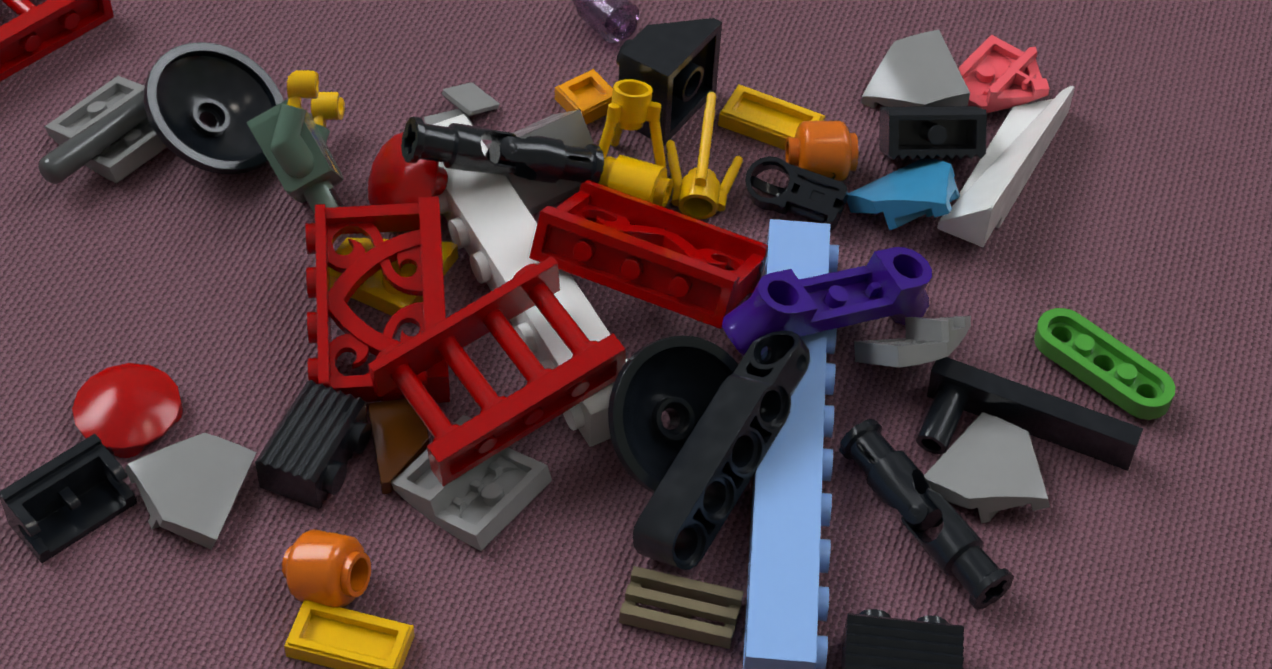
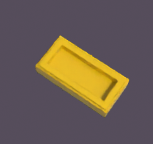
M738 84L719 113L718 126L785 150L787 137H795L796 130L801 122L825 121V115Z
M304 600L284 645L286 657L333 669H402L414 639V626L341 607H329Z

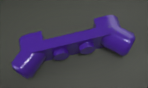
M893 247L874 251L868 264L865 266L804 279H798L792 269L769 273L762 276L748 300L723 317L722 327L735 348L744 357L753 341L771 332L792 331L801 337L884 317H890L895 323L905 325L906 317H923L929 307V297L925 288L932 278V269L928 261L914 250L905 247ZM767 346L762 348L761 356L768 351Z

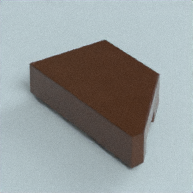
M406 398L368 403L382 494H389L394 490L391 482L414 462L429 445L427 427Z

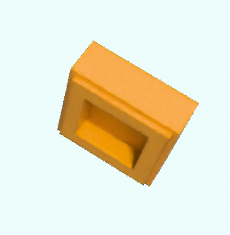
M592 69L556 86L555 100L566 112L580 109L587 125L607 115L608 104L612 101L613 88Z

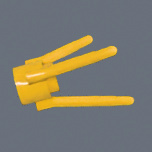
M624 79L614 84L612 101L608 104L606 123L599 142L604 159L607 157L610 144L613 147L619 145L623 129L638 130L643 127L645 121H648L655 164L667 167L660 126L661 104L651 101L653 90L647 83L634 79Z
M709 92L706 98L697 167L691 169L683 179L675 142L673 140L666 142L669 170L673 180L671 203L674 206H679V210L684 215L695 219H707L715 215L717 211H724L726 209L727 195L743 163V158L736 156L728 168L721 185L716 174L708 169L715 118L716 94L714 92Z

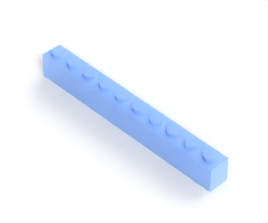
M770 219L767 237L768 252L764 275L792 269L798 279L837 272L839 245L830 244V224ZM837 328L800 337L809 349L810 363L808 369L791 396V409L785 424L753 475L743 669H826L828 636L817 635L818 621H827L829 587L819 586V573H828L831 541L829 539H820L821 526L829 527L831 519L832 494L822 493V481H831L833 449L823 448L824 437L832 438L834 406L825 405V395H833L836 365L826 363V354H834ZM768 351L761 356L762 360L765 359Z

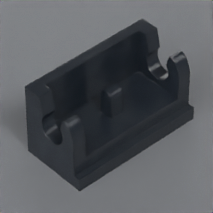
M96 434L91 435L0 491V500L8 524L41 563H44L137 504L135 494L123 481V479L128 477L127 473L115 457L105 448Z

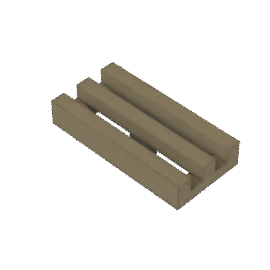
M633 566L630 585L628 584L625 601L620 609L619 623L730 649L744 591ZM637 603H641L658 608L670 610V614L638 607L636 605ZM693 615L705 619L723 622L724 627L689 618H691Z

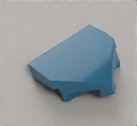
M924 158L848 193L847 203L851 213L877 214L883 212L888 228L892 230L925 214L926 217L934 215V218L949 214L952 210L950 202L958 199L960 194L954 179L955 174L952 165L945 161Z

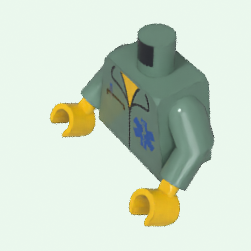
M296 70L287 79L289 99L251 119L247 124L287 194L300 203L308 202L315 215L316 204H325L326 208L344 207L333 187L342 182L344 178L326 145L330 130L326 128V121L342 120L345 102L343 98L339 97L338 92H319V74L317 72ZM301 98L311 99L312 116L301 107Z

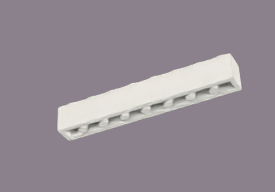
M465 114L433 124L448 127L451 123L471 125ZM481 140L482 152L485 156L488 149ZM439 162V166L443 167L448 174L447 187L439 195L440 215L443 214L448 221L451 238L458 245V249L465 248L470 256V265L479 283L486 282L490 290L493 291L513 279L514 275L526 265L539 264V261L529 258L537 223L507 177L498 174L449 169L444 166L443 162ZM559 269L560 291L554 295L590 341L599 342L611 335L571 274ZM535 305L510 320L514 329L545 369H554L572 358V352ZM614 382L563 413L568 426L573 431L579 429L589 447L611 439L608 424V407Z

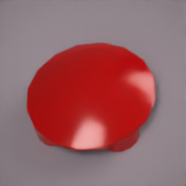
M403 132L396 134L381 147L373 161L368 179L370 205L419 203L418 197L439 196L447 187V171L440 167L439 162L419 159L417 163L405 162L401 149Z
M135 363L108 367L90 377L78 390L72 407L75 426L85 439L96 434L105 448L111 449L113 454L119 458H131L138 455L144 446L164 436L183 415L178 386L170 376L151 365Z

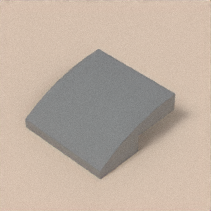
M118 75L45 126L46 131L50 137L61 145L136 94H143L145 86ZM147 118L85 165L117 184L167 146L157 136Z
M463 415L454 424L462 425L472 418ZM507 447L452 482L442 486L431 470L426 449L391 484L395 492L425 517L466 544L482 551L552 481L548 465Z

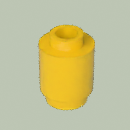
M619 155L617 158L607 156L604 159V169L598 183L662 207H666L673 188V180L667 178L666 167L625 155Z

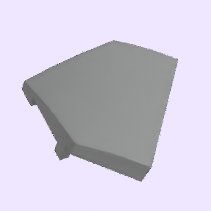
M934 30L894 41L863 93L861 103L871 108H875L878 103L886 107L968 106L970 91L940 31Z
M971 316L940 318L906 317V338L854 341L855 362L891 367H907L948 357L958 347L970 329Z
M984 412L977 417L924 475L931 489L940 493L946 501L968 509L978 508L981 523L990 522L998 511L1013 507H1023L1026 504H1031L1033 511L1050 507L1029 432Z
M202 433L130 462L125 470L131 484L136 483L150 514L148 522L151 529L160 526L211 550L257 452L223 438Z

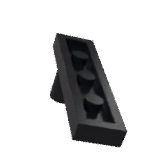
M945 357L936 360L931 369L927 397L932 398L933 401L918 433L916 442L922 449L930 453L944 454L947 451L963 411L978 416L984 412L1028 431L1029 435L1128 471L1143 428Z

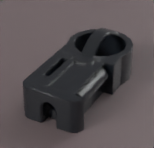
M768 156L760 158L752 163L746 173V187L749 198L754 205L761 209L775 211L784 215L790 209L791 213L819 223L826 222L830 224V230L836 228L848 200L847 186L844 183L791 165L778 157ZM765 170H779L788 177L789 184L787 188H781L769 184L756 176ZM752 187L776 197H762Z

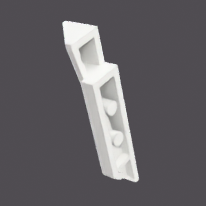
M1074 86L1063 89L1054 99L1012 107L986 149V154L980 159L960 191V197L956 199L951 212L941 217L937 229L984 247L994 228H1000L1067 116L1075 89Z

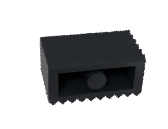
M976 106L880 107L879 150L893 160L896 157L904 159L906 156L914 159L916 156L921 159L925 157L933 159L935 156L941 159L945 156L950 159L954 156L960 159L964 156L970 159L974 156L981 159L986 154V109Z
M313 380L307 381L255 461L259 487L320 509L323 501L327 500L328 493L336 495L341 489L347 473L348 460L352 459L353 452L361 454L369 442L372 425L367 421L366 402L361 397L355 398L352 394L345 395L341 390L336 392L332 387L326 388L322 383L316 384Z
M877 609L864 610L859 614L847 613L842 640L841 669H964V626L949 624L944 618L932 615L923 616L917 620L891 618L887 612Z

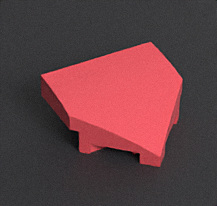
M991 34L958 67L970 91L968 106L986 109V113H991L1048 96L1050 88L1047 79L1041 76L1036 61L1038 53L1036 47H1029L1023 52Z

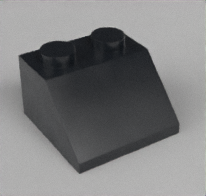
M715 18L647 25L633 39L626 40L618 52L616 62L619 65V80L634 79L647 83L653 90L651 101L661 104L660 126L663 145L706 102L707 94L709 92H716L722 22ZM645 121L643 127L635 131L651 139L649 122Z

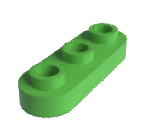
M1055 308L1041 315L1035 331L1034 341L1042 354L1132 416L1151 420L1160 418L1168 412L1175 395V384L1165 371L1073 310Z

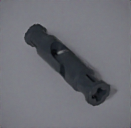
M419 117L409 118L402 135V156L407 163H417L419 159L443 162L444 166L449 169L498 175L514 174L528 180L556 183L559 179L580 182L581 184L586 180L599 183L604 169L603 151L599 145L588 144L585 148L564 145L561 139L543 136L520 138L510 132L451 123L448 127L425 124ZM481 140H491L490 148L484 156Z
M867 419L849 430L840 442L839 452L846 459H853L867 475V484L883 503L898 510L902 515L901 520L905 527L946 575H954L970 594L969 602L971 605L979 610L999 600L1011 587L1014 579L1013 574L1006 568L1000 569L983 550V540L940 493L931 489L921 470L906 453L896 451L881 434L882 426L875 419ZM944 522L943 529L936 539L932 540L924 532L932 527H938Z

